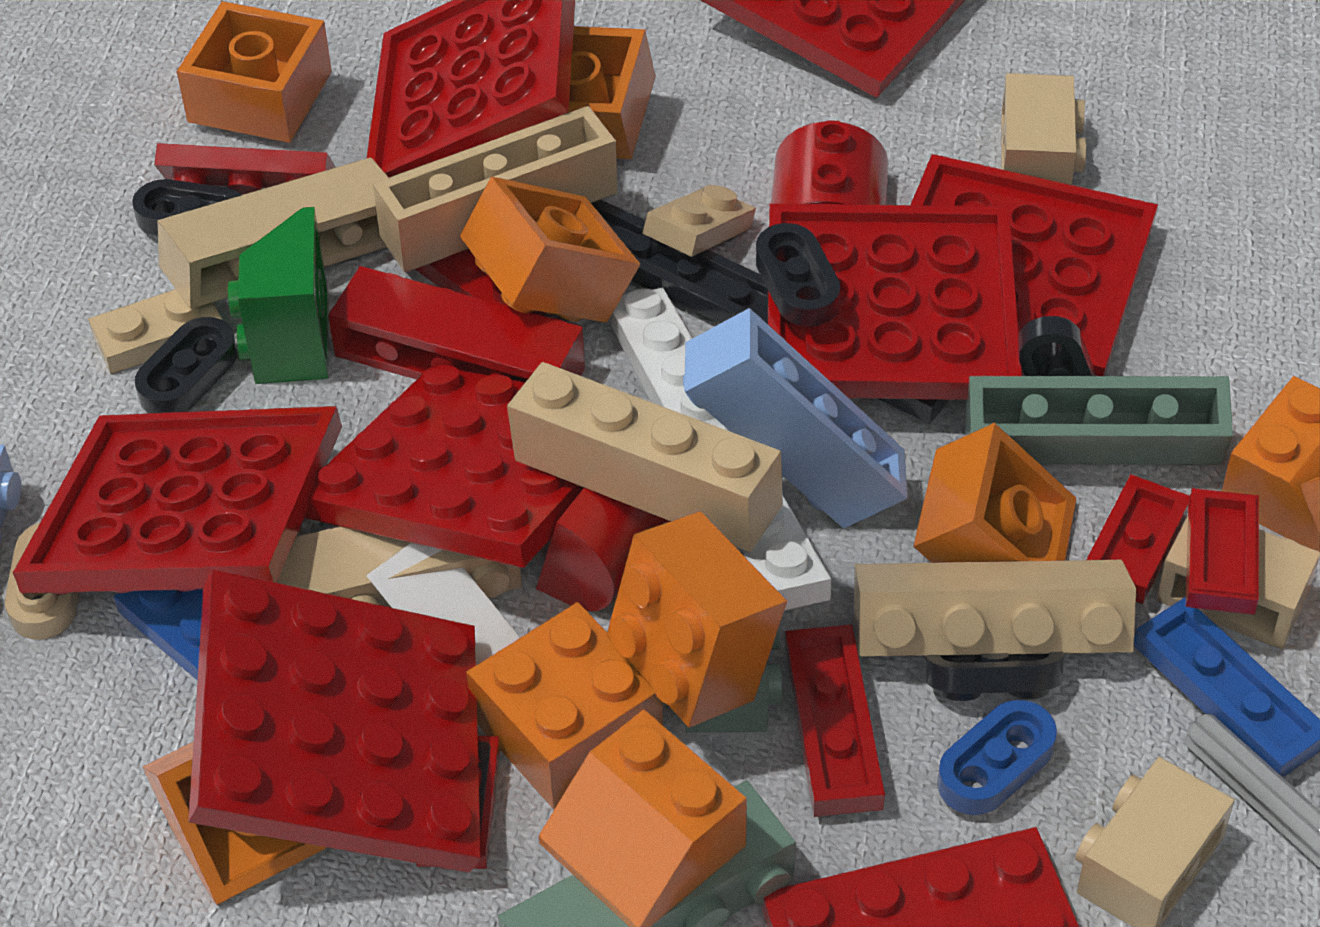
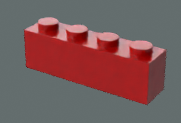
M359 266L328 314L335 357L416 380L431 366L451 365L458 370L489 376L504 375L511 380L526 382L541 362L579 376L585 370L582 326L534 313H522L503 303H494L458 293L448 288L432 286L403 278L393 273H385Z

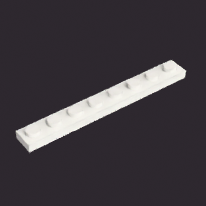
M664 288L653 290L637 289L629 292L627 295H623L608 322L650 401L728 431L724 425L705 409L696 407L685 393L683 385L685 342L691 340L692 337ZM783 496V506L753 550L748 552L738 547L736 548L787 600L785 610L831 600V578Z

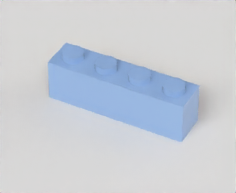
M750 308L685 342L683 385L685 393L696 407L705 409L724 425L728 431L781 450L782 478L787 479L801 491L815 509L823 510L842 528H846L908 499L905 449Z

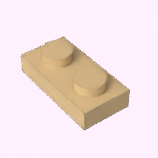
M708 185L647 212L642 234L692 257L751 229L756 207L738 200L737 194L728 188Z
M174 289L88 318L105 364L110 374L145 363L186 322L200 317H215L221 320L222 318L213 302L190 309L178 291Z

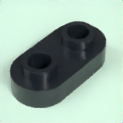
M160 179L140 187L133 196L132 205L139 228L145 233L158 236V220L241 196V194L227 187Z
M792 223L776 224L763 230L756 241V267L780 314L789 322L800 326H818L833 319L839 310L840 282L815 235L807 228Z
M1044 316L1028 322L1018 334L1019 363L1025 376H1097L1081 332L1072 321L1058 316Z
M215 317L195 318L183 324L137 371L134 382L141 407L147 413L189 411L231 368L237 359V346L231 326L227 322Z
M1064 653L926 655V682L930 687L940 691V695L943 698L952 701L974 700L980 697L981 693H1009L1017 698L1038 699L1048 695L1050 689L1059 686L1063 682Z

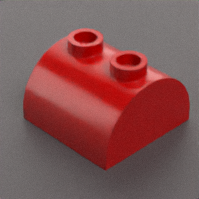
M830 120L800 127L790 133L777 150L771 203L887 205L889 170L887 153L882 144L872 134L852 124Z
M584 487L556 522L536 589L570 606L578 602L587 612L600 611L608 607L618 594L634 534L671 521Z

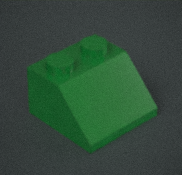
M302 207L239 255L238 280L228 281V302L231 318L241 317L243 322L237 324L240 360L251 361L255 384L328 379L329 291L315 207Z

